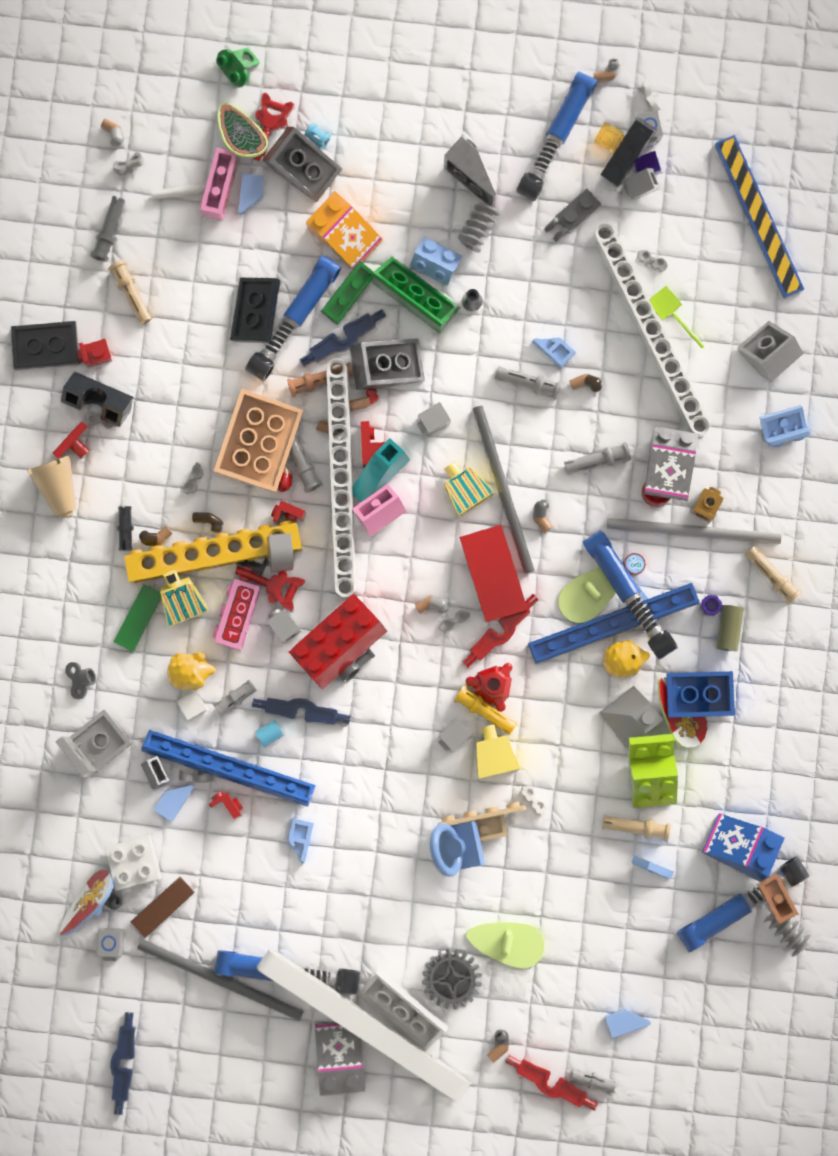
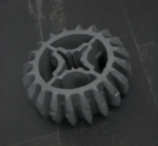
M447 948L446 956H443L442 952L438 951V956L440 957L438 960L433 955L430 957L431 961L434 962L433 965L425 963V967L430 969V971L422 972L423 976L428 977V979L422 980V984H429L430 986L424 989L425 993L433 992L429 997L430 1001L437 997V1006H440L442 1001H444L445 1009L449 1008V1003H453L455 1010L458 1007L457 1002L460 1001L462 1007H465V998L470 1002L473 1001L470 995L471 992L478 995L479 991L474 989V986L480 987L482 983L475 981V978L482 977V974L474 973L475 970L479 969V965H470L475 960L473 957L465 960L467 957L466 951L460 957L458 956L459 949L456 948L454 955H451L450 948ZM453 961L464 964L470 973L456 972ZM443 962H446V973L433 978L436 968ZM450 967L454 977H458V980H455L454 990H452L450 982L445 980L446 976L449 977ZM465 980H470L466 991L457 996L458 984L465 982ZM434 984L448 986L451 997L441 994Z

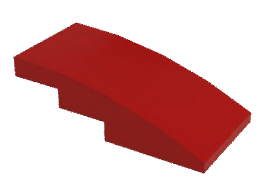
M501 524L460 536L459 539L485 622L528 610Z

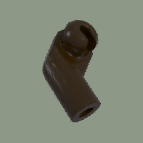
M193 512L192 521L194 523L211 524L210 530L212 532H222V525L224 523L219 517L210 512Z

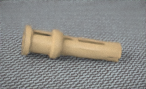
M125 260L118 261L111 265L108 270L113 273L117 281V287L123 290L139 320V324H146L153 318L134 285L135 278L130 275L126 267L127 262Z
M756 546L745 554L773 584V590L778 591L784 597L787 605L802 593L801 590H797L789 582V577L783 576Z
M604 815L603 821L612 822V824L603 823L602 829L644 835L643 838L647 840L656 838L668 843L671 823L664 825L653 823L652 820H646L645 823Z

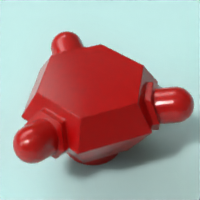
M505 663L502 667L497 665L477 672L475 677H467L465 683L473 687L474 693L482 696L486 703L495 705L499 712H503L506 709L505 701L509 698L512 682L509 673L512 671L513 666L511 663Z

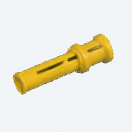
M463 685L453 702H459L468 708L470 713L476 712L511 735L518 723L483 701L482 696H476Z

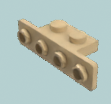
M519 802L506 804L507 809L498 810L497 806L486 808L483 814L476 815V811L463 813V818L455 819L454 815L442 817V822H439L438 825L442 823L453 825L476 821L480 841L508 836L504 814L526 809L525 805L520 806Z

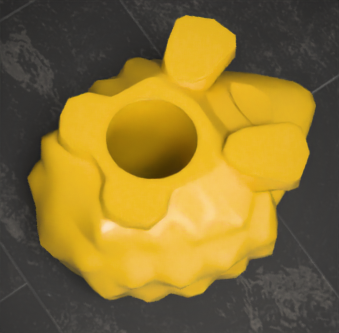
M632 640L613 643L611 647L605 650L602 663L605 670L612 676L616 675L618 678H627L638 674L640 668L650 658V653L636 646Z
M177 653L171 657L166 674L168 682L174 688L198 690L204 686L207 678L215 673V668L207 663L208 660L204 659L205 655L203 653H195L193 655Z

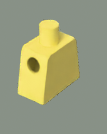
M495 725L482 727L485 741L476 742L478 778L520 769L507 736L497 738Z

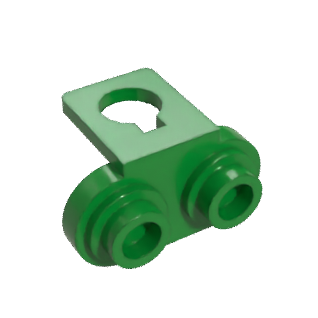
M249 47L234 51L223 49L218 52L216 57L217 66L220 67L229 81L238 88L246 86L249 82L247 69L259 66L261 63ZM243 54L248 55L252 62L243 60Z

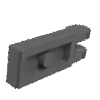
M586 188L545 226L544 230L548 233L557 224H560L563 229L557 232L553 238L555 242H558L601 206V202Z

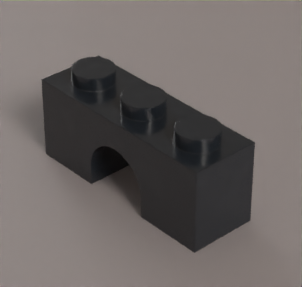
M641 118L636 119L600 175L617 187L622 185L624 179L634 167L633 164L647 147L657 129Z
M74 371L63 386L61 402L78 410H81L88 403L98 404L102 407L100 419L120 428L131 412L134 397Z

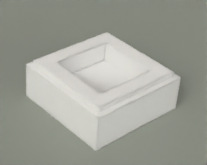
M196 690L177 701L187 721L207 710Z

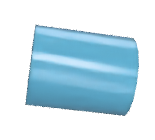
M275 720L255 731L264 748L284 736Z

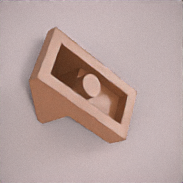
M778 874L757 884L767 903V909L778 924L799 915Z

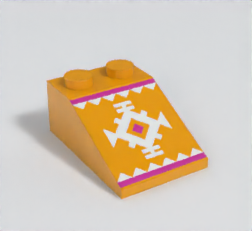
M336 191L306 221L307 229L351 269L355 267L358 261L363 262L383 241V238Z

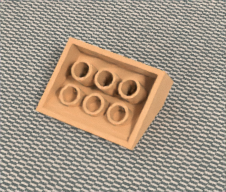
M241 388L212 474L276 493L303 410Z

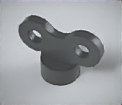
M70 662L66 665L65 673L72 680L71 695L74 699H83L87 694L86 687L96 683L95 672L92 668L81 670V666L77 662ZM72 667L75 668V672H74V673H72V671H71ZM78 688L81 690L80 694L77 693Z

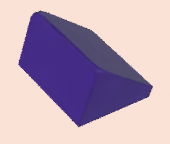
M656 150L638 157L634 163L637 173L649 168L654 170L655 175H660L661 166Z

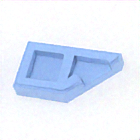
M242 174L239 215L244 214L248 208L262 199L264 176Z
M534 338L532 340V343L560 369L576 354L561 338Z
M190 785L165 791L154 811L173 822L194 789V786Z
M292 818L287 840L301 863H305L314 823Z
M635 855L632 859V864L668 879L673 876L674 871Z
M627 1009L604 1016L612 1038L651 1025L649 1020Z

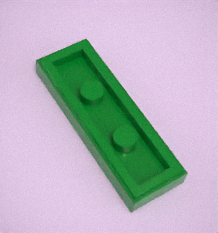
M358 261L320 312L334 324L338 325L372 281L371 275L374 271L363 262Z
M143 584L113 641L114 643L132 652L135 651L162 599L159 591Z

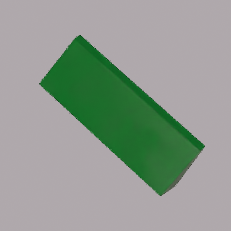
M390 257L371 275L372 283L439 334L460 309L457 304L394 257Z

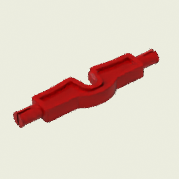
M532 594L525 601L528 610L499 618L498 622L504 628V634L499 635L493 629H488L470 649L472 653L462 663L466 664V667L469 668L477 659L481 661L494 647L508 642L513 636L516 626L530 614L531 611L529 609L539 601L536 597L530 602L535 597Z
M510 1054L508 1055L505 1063L516 1068L517 1074L534 1082L543 1094L553 1098L561 1097L578 1107L584 1105L595 1111L596 1108L594 1106L597 1107L598 1102L586 1097L587 1093L575 1087L563 1077H560L556 1084L550 1087L547 1084L551 1075L550 1070L533 1064L524 1058L520 1061Z

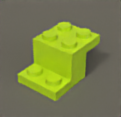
M673 734L629 738L628 768L632 784L633 808L677 804L678 772L674 758L675 740Z

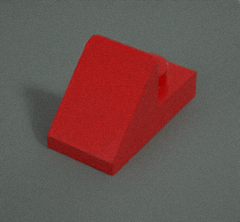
M361 421L363 468L366 467L374 453L385 443L371 442V440H375L374 427H370L369 421Z

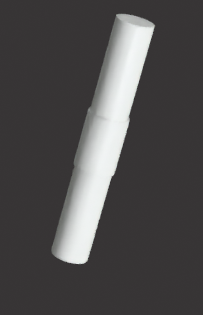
M206 184L152 191V198L161 199L202 194L205 192Z

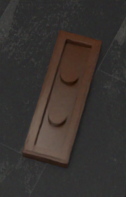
M180 876L130 922L146 938L187 901L195 891Z

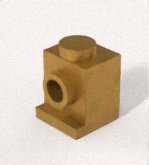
M714 487L704 488L691 513L711 523L724 497L720 496L721 491ZM706 499L713 500V505L708 506Z

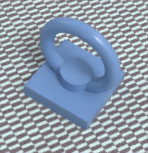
M476 821L456 825L442 823L433 829L430 837V853L436 869L442 875L453 877L460 869L485 865Z

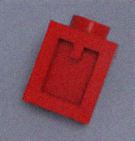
M106 339L85 345L83 342L78 343L80 350H77L80 363L84 362L87 368L112 361Z
M281 501L279 505L274 506L271 517H273V523L277 525L283 514H286L285 518L292 520V522L297 523L298 520L303 522L306 511Z

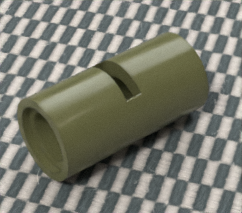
M722 605L716 649L738 652L743 607Z

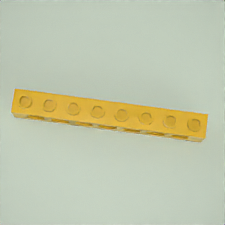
M289 520L280 522V526L277 527L262 525L258 527V530L251 532L249 529L238 530L235 535L228 536V533L217 534L215 539L207 540V537H200L194 539V543L185 544V541L172 543L173 547L164 548L163 545L151 547V551L142 552V550L130 551L129 555L124 556L128 581L131 584L164 578V574L172 570H176L178 575L233 565L245 560L264 559L268 556L266 538L269 535L291 533L293 553L303 551L298 524ZM254 538L262 539V545L259 548L251 547V541ZM239 542L241 544L240 550L235 553L230 552L229 547L231 543ZM217 546L219 547L218 555L214 557L209 556V548ZM191 550H195L198 553L197 558L193 561L187 560L186 557L187 553ZM170 554L175 555V563L167 565L165 558ZM149 558L154 559V566L151 569H145V560Z

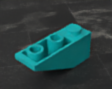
M391 438L374 453L353 485V495L360 502L384 487L410 461L405 451Z

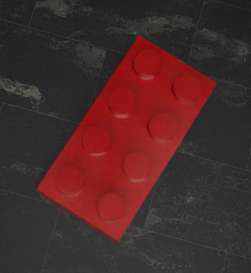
M353 593L289 650L288 653L323 690L388 631L380 620Z

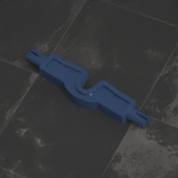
M381 309L373 315L366 313L360 318L343 326V331L347 336L345 341L339 340L335 333L329 334L321 342L311 347L308 355L299 359L303 367L314 360L319 363L335 352L339 353L349 350L357 343L359 337L374 329L376 322L386 317L385 312Z
M253 698V702L261 703V705L252 703V707L265 709L266 713L280 715L289 719H295L298 708L304 707L306 722L335 725L336 722L349 724L350 720L342 718H351V715L340 714L336 709L316 706L313 702L302 698L290 701L267 698L266 701Z
M125 1012L124 1025L119 1028L117 1049L114 1051L110 1062L111 1073L114 1077L112 1100H115L113 1113L115 1115H123L124 1101H127L133 1070L122 1067L120 1060L133 1059L135 1056L136 1027L132 1026L134 1012H130V1014Z

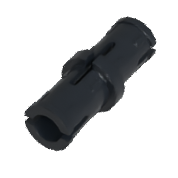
M131 506L118 507L119 526H117V531H119V551L133 550L132 531H134V526H132Z

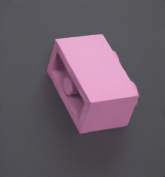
M388 484L353 508L360 524L370 536H373L406 512L399 496Z

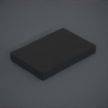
M240 277L230 336L231 341L271 343L280 287L279 279Z
M76 321L11 326L13 365L15 370L80 365L77 354L79 348Z

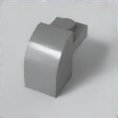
M291 533L269 535L266 538L268 547L266 561L267 566H270V572L293 570Z

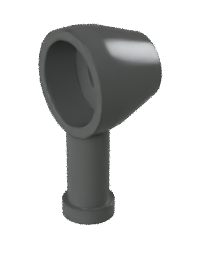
M370 649L366 650L363 655L339 675L344 683L350 681L363 665L375 657V654Z

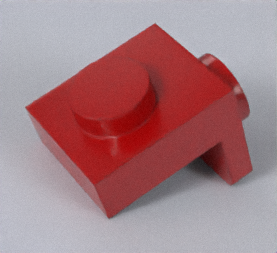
M220 791L211 797L212 802L208 804L210 808L223 802L233 819L243 815L241 812L243 809L242 804L237 797L233 799L229 792L223 794Z

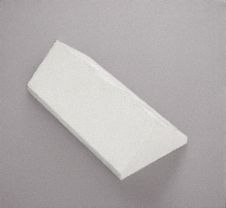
M380 968L375 971L357 994L358 997L408 1039L426 1051L448 1029L447 1024Z

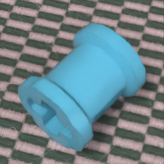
M312 123L304 133L321 150L327 146L332 137L329 133L325 134L317 128L315 123Z

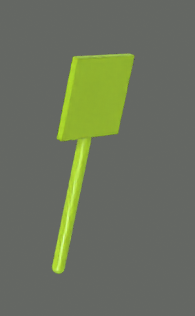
M664 286L649 299L655 313L662 321L672 315L700 348L703 349L704 344L675 313L683 304L667 286Z

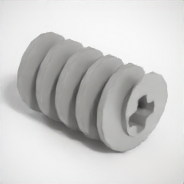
M476 203L473 207L475 211L470 212L471 218L466 220L467 226L462 227L463 233L458 235V239L466 248L480 253L481 250L477 245L484 246L485 243L481 240V237H489L485 230L492 231L493 228L488 223H496V219L492 216H500V213L491 206Z
M771 914L768 915L764 922L771 921L769 929L777 928L775 936L783 935L780 943L788 941L789 944L785 949H794L792 957L797 956L809 945L812 936L810 934L804 935L806 932L804 927L798 928L800 926L799 920L793 921V917L778 924Z

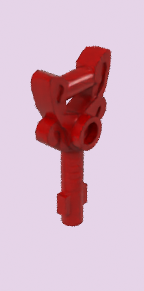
M264 92L261 97L262 110H257L255 117L259 120L260 125L264 127L262 132L265 134L267 141L271 131H278L279 128L284 129L288 126L287 118L293 112L295 104L292 101L285 104L273 101L269 94ZM268 108L281 112V114L272 115L268 112ZM266 151L252 159L260 161L262 156L265 157Z
M237 566L235 574L240 576L239 579L246 582L250 580L265 586L270 603L275 604L279 601L284 608L291 612L294 611L293 598L297 589L306 583V580L302 578L288 577L286 571L279 572L278 576L273 575L268 579L252 572V569L246 566L243 568ZM286 584H290L286 592V595L283 598L281 596V590Z

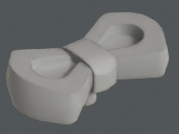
M136 152L126 161H115L113 163V170L116 174L120 175L127 170L132 173L134 171L133 167H141L143 165L144 157Z

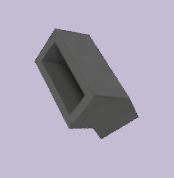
M158 756L141 764L152 789H156L169 781ZM151 763H153L161 782H159Z

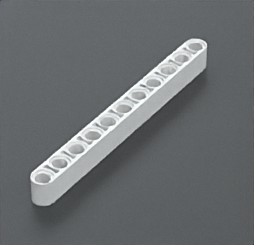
M601 223L595 230L594 243L687 431L698 433V438H702L710 429V422L614 228L608 223ZM605 231L609 234V238L602 239L598 233ZM615 250L619 257L611 258L608 252ZM624 269L628 272V276L620 277L617 271ZM627 289H635L638 295L634 297L628 295ZM639 307L645 308L647 315L640 316L636 309ZM646 327H654L657 333L655 335L648 334ZM663 346L666 349V353H657L655 347ZM665 366H674L675 373L670 374L666 372ZM674 385H683L685 388V392H676ZM691 403L694 406V412H687L684 409V404ZM700 422L704 426V431H696L694 423Z
M335 358L328 362L326 368L334 579L336 593L341 597L348 598L356 592L349 383L347 366L342 360ZM337 364L342 365V373L339 375L332 374L333 366ZM337 386H341L344 389L343 394L339 397L333 396L332 393L333 389ZM343 408L345 411L344 416L339 419L334 418L333 413L335 409ZM342 429L345 431L344 439L336 440L334 438L335 432ZM339 451L346 453V459L343 462L335 460V455ZM339 473L347 475V481L344 484L336 482V476ZM346 495L348 497L347 504L339 506L337 504L338 496ZM342 516H346L349 520V524L345 528H340L337 523L338 519ZM342 538H347L350 542L346 550H341L338 546ZM342 560L350 562V569L346 572H342L339 568ZM345 581L351 584V591L347 594H343L340 590V585Z
M269 948L256 967L261 973L451 1099L459 1102L471 1085V1081L275 950Z

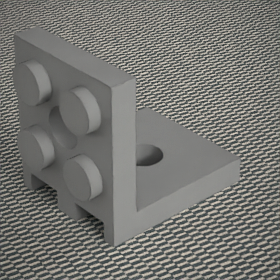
M105 709L70 737L61 736L55 741L82 777H92L132 745V742ZM99 734H104L107 738V743L102 747L97 746L95 743V738Z

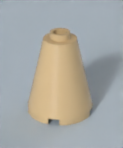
M69 456L27 470L55 516L60 515L62 519L73 515L72 510L76 509Z

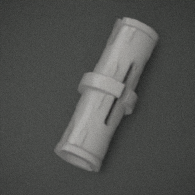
M247 680V682L234 691H229V695L213 706L222 717L236 705L240 706L244 699L257 690L252 682Z
M574 1067L569 1082L587 1086L589 1090L593 1091L596 1089L613 1095L617 1082L598 1076V1073L593 1072L591 1074Z

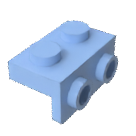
M424 237L414 252L410 267L444 285H448L463 256Z
M801 405L759 417L763 439L769 446L780 447L785 444L784 442L791 440L801 441L805 439V436L811 435L810 429L807 428L804 410Z

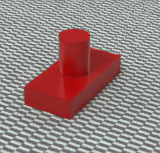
M81 421L52 454L59 459L69 448L79 458H82L90 449L78 438L88 426Z

